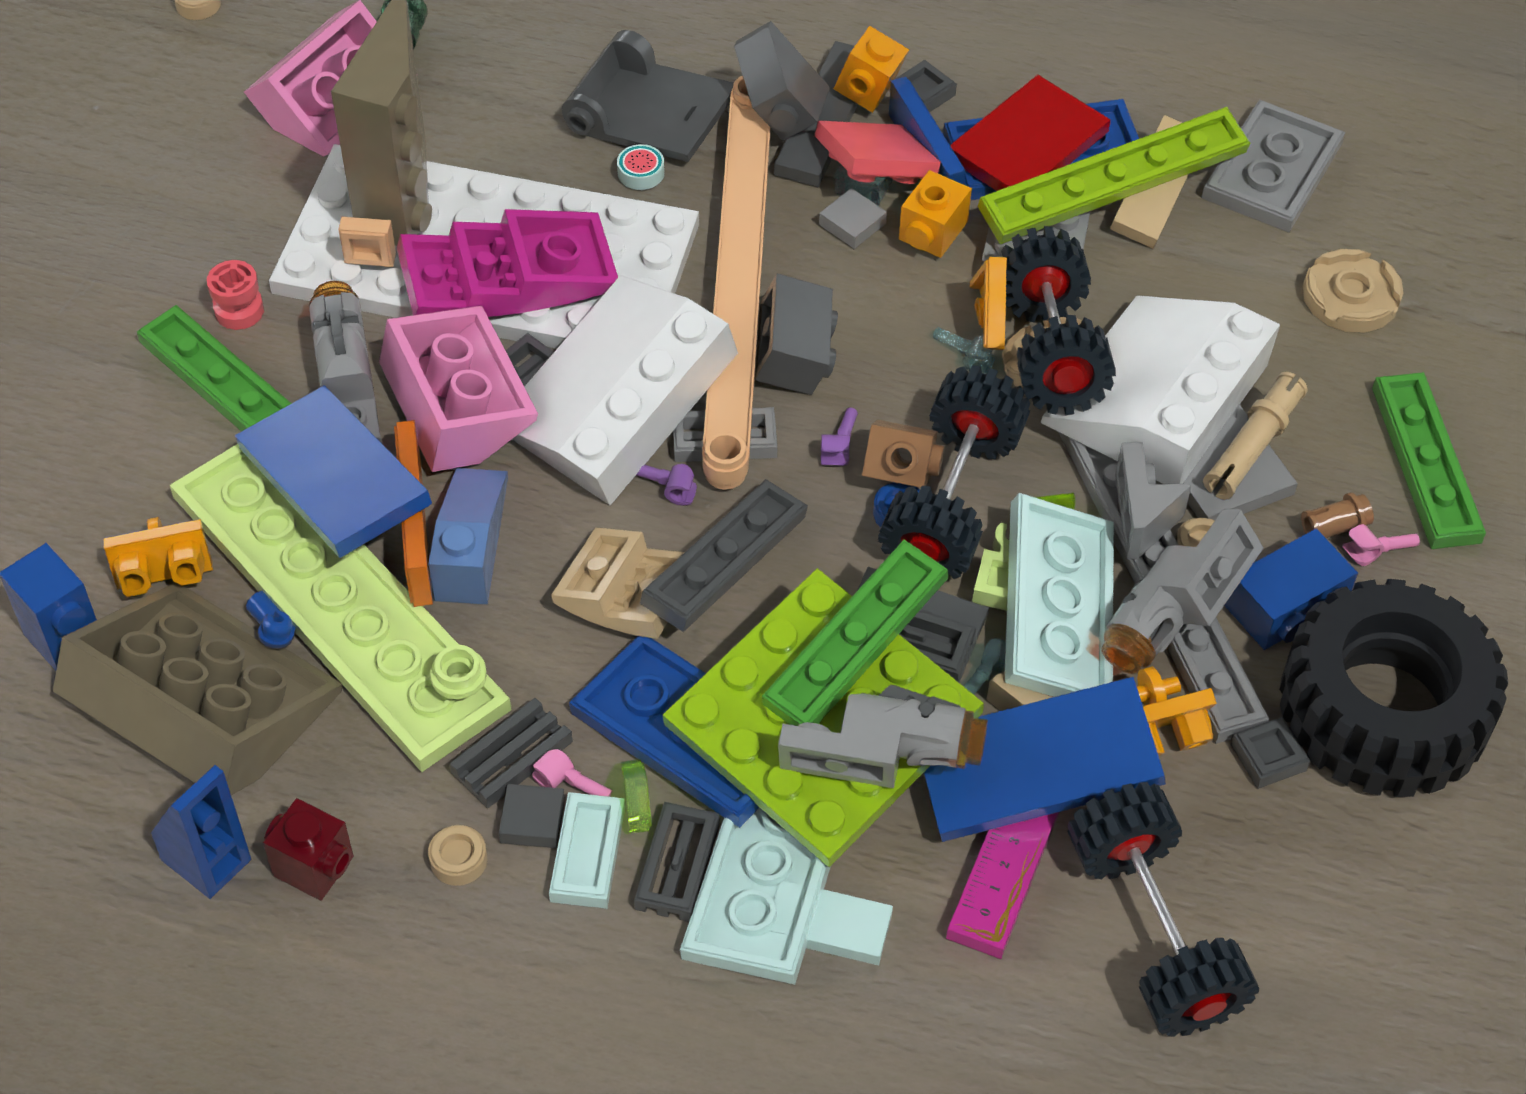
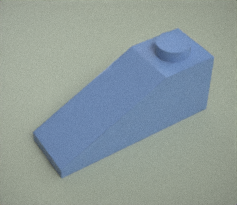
M455 469L436 519L428 563L434 601L488 605L508 482V471Z

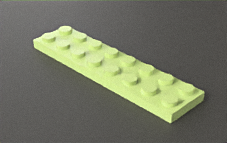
M238 444L170 485L173 498L193 520L201 519L204 532L258 592L263 591L280 611L290 616L293 625L296 627L295 633L421 772L511 711L510 698L488 675L483 687L476 694L468 698L450 699L439 694L431 682V665L440 651L446 647L459 644L423 606L414 607L413 603L410 602L409 591L364 544L339 558L242 452ZM459 672L453 674L451 677L457 678L465 676L467 674Z

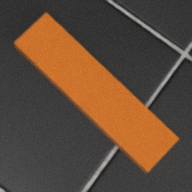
M415 420L396 422V426H394L396 458L423 485ZM425 509L401 522L405 573L410 602L413 603L414 607L433 605L428 565L429 553Z

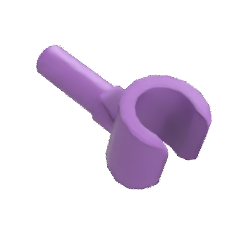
M846 409L837 435H821V465H848L851 431L858 415L856 409Z
M644 465L636 474L637 476L666 485L664 495L666 499L676 505H690L694 500L697 485L693 482L694 474L688 465H674L671 471Z

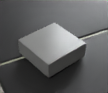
M852 188L819 213V225L854 249L883 227L887 221V211Z

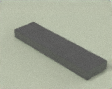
M835 41L819 72L820 77L828 84L830 89L818 121L850 122L858 106L857 103L833 89L850 52L854 48L853 45ZM817 123L786 139L774 165L775 176L816 187L820 186L832 158L828 155L829 151L815 137Z
M765 479L642 591L640 604L684 632L805 518L808 505Z

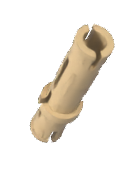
M1282 372L1276 378V382L1264 399L1255 401L1247 414L1248 421L1243 425L1240 432L1213 468L1203 478L1204 486L1210 493H1212L1221 479L1225 480L1224 485L1215 497L1224 500L1230 499L1250 468L1271 442V439L1275 436H1280L1289 424L1288 416L1308 391L1307 385L1302 378H1299L1291 391H1287L1288 385L1296 374Z

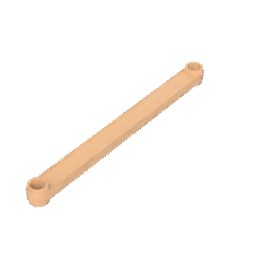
M743 76L735 80L730 96L713 309L714 315L729 324L738 354L707 390L702 447V468L706 480L715 488L723 490L740 486L745 480L749 469L771 128L752 108Z

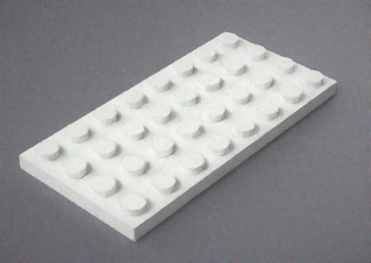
M334 144L269 279L271 293L312 302L314 298L321 295L330 296L346 292L354 294L359 299L360 308L363 312L394 318L413 316L396 245V258L393 267L348 264L344 262L338 229L342 216L353 217L341 147ZM427 161L429 204L432 206V217L427 230L419 232L418 235L449 236L452 222L500 223L505 209L598 212L618 277L622 275L676 293L699 227V211ZM604 294L566 305L488 318L499 338L518 341L525 334L529 333L545 346L557 349Z

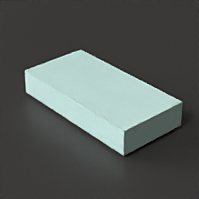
M568 792L549 890L551 903L608 909L625 812L624 798Z
M786 880L779 882L774 898L777 917L774 925L768 931L785 935L790 934L807 885ZM822 889L808 933L806 948L879 966L892 917L893 906Z

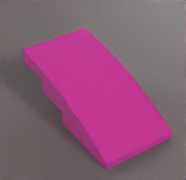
M505 209L500 223L452 222L449 236L400 234L397 244V252L413 315L483 306L488 317L519 314L566 305L605 294L618 279L598 212Z

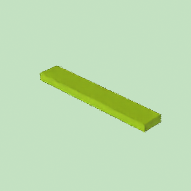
M1224 107L982 196L977 207L1001 245L1012 241V238L1017 234L1021 237L1028 235L1027 229L1036 228V231L1044 229V226H1052L1244 154L1251 143L1228 107Z

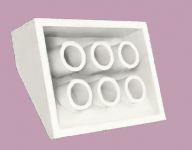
M620 275L524 386L538 412V416L533 424L512 440L610 506L738 354L729 324L689 298Z
M1136 296L1105 335V338L1107 337L1116 368V376H1112L1114 385L1111 391L1104 389L1105 398L1100 403L1091 398L1092 408L1084 412L1080 404L1073 406L1074 414L1065 415L1063 407H1059L1057 415L1046 411L1042 416L1041 423L1118 461L1122 443L1143 442L1146 464H1154L1156 481L1162 484H1183L1237 405L1243 401L1268 366L1280 324L1236 303Z

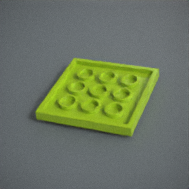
M817 568L662 716L664 725L743 794L746 793L751 797L758 807L826 866L830 867L931 765L909 766L907 759L900 758L894 788L780 769L778 743L782 725L788 723L763 705L762 695L852 597ZM898 634L819 724L827 727L831 732L841 733L850 694L865 693L878 696L890 685H895L928 697L933 696L957 704L961 708H966L964 731L983 713L984 703Z

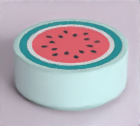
M644 144L625 148L617 158V174L620 182L626 187L635 190H646L657 186L664 178V157L662 153L655 147Z

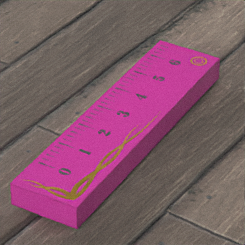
M1060 812L988 830L947 929L946 939L1002 959Z

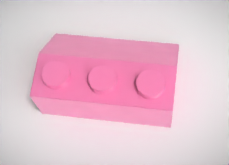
M358 0L329 18L244 91L245 95L273 130L323 157L328 155L334 144H340L331 90L377 21L361 0Z
M483 306L387 319L379 363L406 420H415L418 445L431 472L480 464L537 420L538 412Z

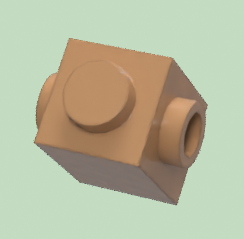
M876 420L871 424L862 476L916 487L925 486L929 482L930 475L939 476L942 465L944 446L936 445L938 431ZM899 448L907 449L912 455V460H904L899 454Z

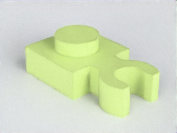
M1000 523L995 531L993 551L984 549L972 602L1007 611L1009 540L1005 537L1007 524Z

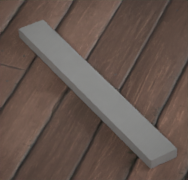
M1058 432L1101 518L1114 522V544L1134 583L1144 579L1165 548L1178 545L1171 530L1164 534L1138 559H1127L1115 477L1118 461ZM1217 618L1214 619L1210 626L1184 623L1167 649L1190 693L1212 688L1217 704L1208 710L1215 744L1231 740L1236 733L1269 722V718Z

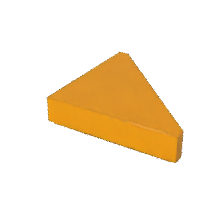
M989 257L970 280V288L980 290L981 298H976L974 306L978 323L983 328V347L990 350L1005 349L1007 258Z

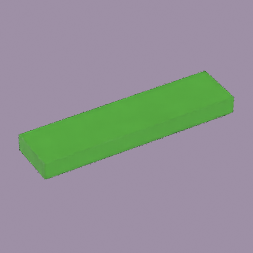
M177 305L136 331L139 342L241 432L292 404Z
M1425 373L1376 377L1372 390L1430 548L1439 549L1482 544L1486 531Z
M904 539L762 695L763 705L789 725L798 726L801 723L807 722L819 724L948 579V569Z

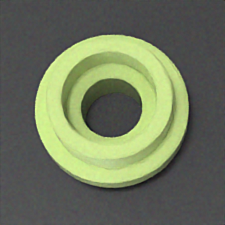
M452 645L439 652L431 665L430 677L434 689L442 696L450 699H464L476 694L483 687L487 671L483 658L472 648L465 645ZM459 672L467 674L465 676L457 678L451 677L453 674Z

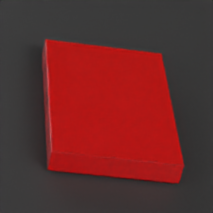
M1037 74L950 146L965 171L994 190L999 191L1071 164L1109 132L1111 119Z

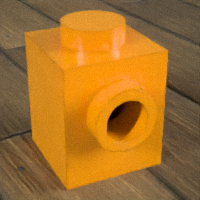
M869 26L850 52L833 89L873 113L890 89L891 80H895L909 49Z
M929 170L901 206L899 240L910 244L916 249L924 250L941 258L968 223L972 188Z

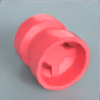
M229 260L217 264L209 271L207 286L209 294L213 299L215 318L219 324L233 330L246 329L255 325L262 318L264 306L262 296L258 291L257 274L252 265L245 261Z

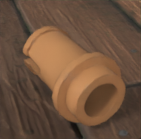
M1347 493L1343 496L1342 501L1314 510L1303 511L1301 521L1305 534L1317 528L1325 538L1348 532L1361 524L1366 526L1374 522L1372 506L1364 494L1356 496L1354 493Z

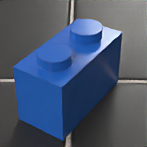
M1316 528L1254 562L1224 606L1262 649L1266 650L1282 640L1285 643L1292 642L1299 624L1304 622L1306 613L1317 602L1325 601L1327 594L1341 587L1347 586L1352 591L1358 572Z
M45 543L2 570L0 578L24 636L56 671L62 637L97 619L84 583L54 550Z

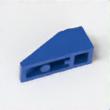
M216 765L168 808L151 832L161 861L209 899L252 860L224 771Z

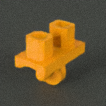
M155 517L147 519L148 530L104 538V550L117 590L122 589L123 594L127 597L145 594L151 587V583L172 579L173 582L181 586L199 583L202 580L203 572L213 570V562L206 543L201 519L162 527L160 518Z
M1153 666L1139 669L1137 689L1141 702L1144 704L1143 708L1158 756L1165 753L1157 730L1159 727L1172 724L1180 751L1203 746L1214 739L1208 710L1217 704L1212 688L1167 700V695L1181 692V684L1178 677L1174 676L1162 680L1157 669Z

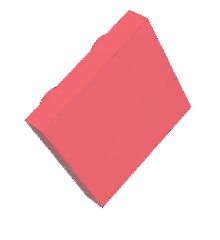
M838 121L817 122L815 137L829 151V157L838 161L847 170L848 177L853 180L873 182L875 177H890L900 183L915 184L918 178L923 179L929 170L935 173L939 172L941 162L903 125Z

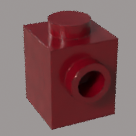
M298 798L294 800L285 814H279L271 821L263 842L273 877L320 901L323 900L336 880L344 874L354 857L346 823Z

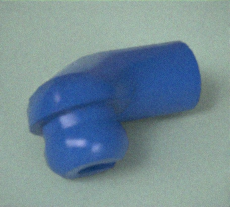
M263 591L252 595L247 601L246 609L260 624L258 628L260 642L271 649H283L289 646L296 631L290 616L280 611Z

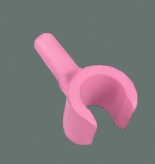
M1361 524L1350 530L1349 536L1353 541L1343 544L1342 547L1357 564L1367 566L1375 561L1382 552L1419 546L1420 539L1417 534L1377 538L1366 525Z
M559 749L546 752L533 765L535 771L532 773V777L540 787L556 788L561 782L565 781L570 786L576 787L589 795L610 797L612 794V790L575 770L569 757Z

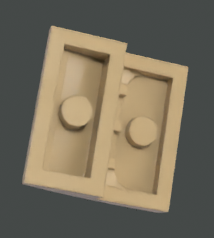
M595 527L551 594L553 603L576 616L603 627L632 635L658 639L668 622L640 604L642 591L685 552L648 549L643 532Z

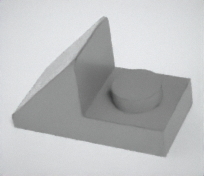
M1143 442L1121 444L1115 473L1127 559H1138L1181 520L1185 514L1191 490L1189 484H1156L1155 467L1153 463L1146 464Z

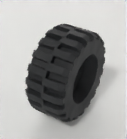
M1375 579L1357 582L1352 591L1347 586L1341 587L1327 594L1325 601H1320L1313 605L1306 613L1304 622L1299 624L1284 667L1279 688L1283 694L1280 708L1284 720L1291 722L1289 728L1301 747L1306 745L1308 748L1307 756L1309 760L1319 769L1326 766L1334 772L1333 779L1348 786L1350 781L1363 785V792L1380 796L1382 790H1391L1394 797H1414L1417 788H1422L1423 792L1428 794L1444 789L1448 780L1450 782L1460 780L1470 771L1472 764L1478 762L1503 711L1507 699L1504 692L1508 686V674L1505 666L1500 664L1503 654L1494 638L1487 639L1485 637L1488 628L1476 614L1469 617L1463 612L1464 604L1452 596L1446 600L1435 595L1436 588L1420 584L1419 588L1405 586L1406 580L1387 579L1385 585H1377ZM1364 664H1383L1399 668L1421 681L1431 692L1438 706L1422 711H1401L1385 707L1365 696L1353 684L1346 670Z

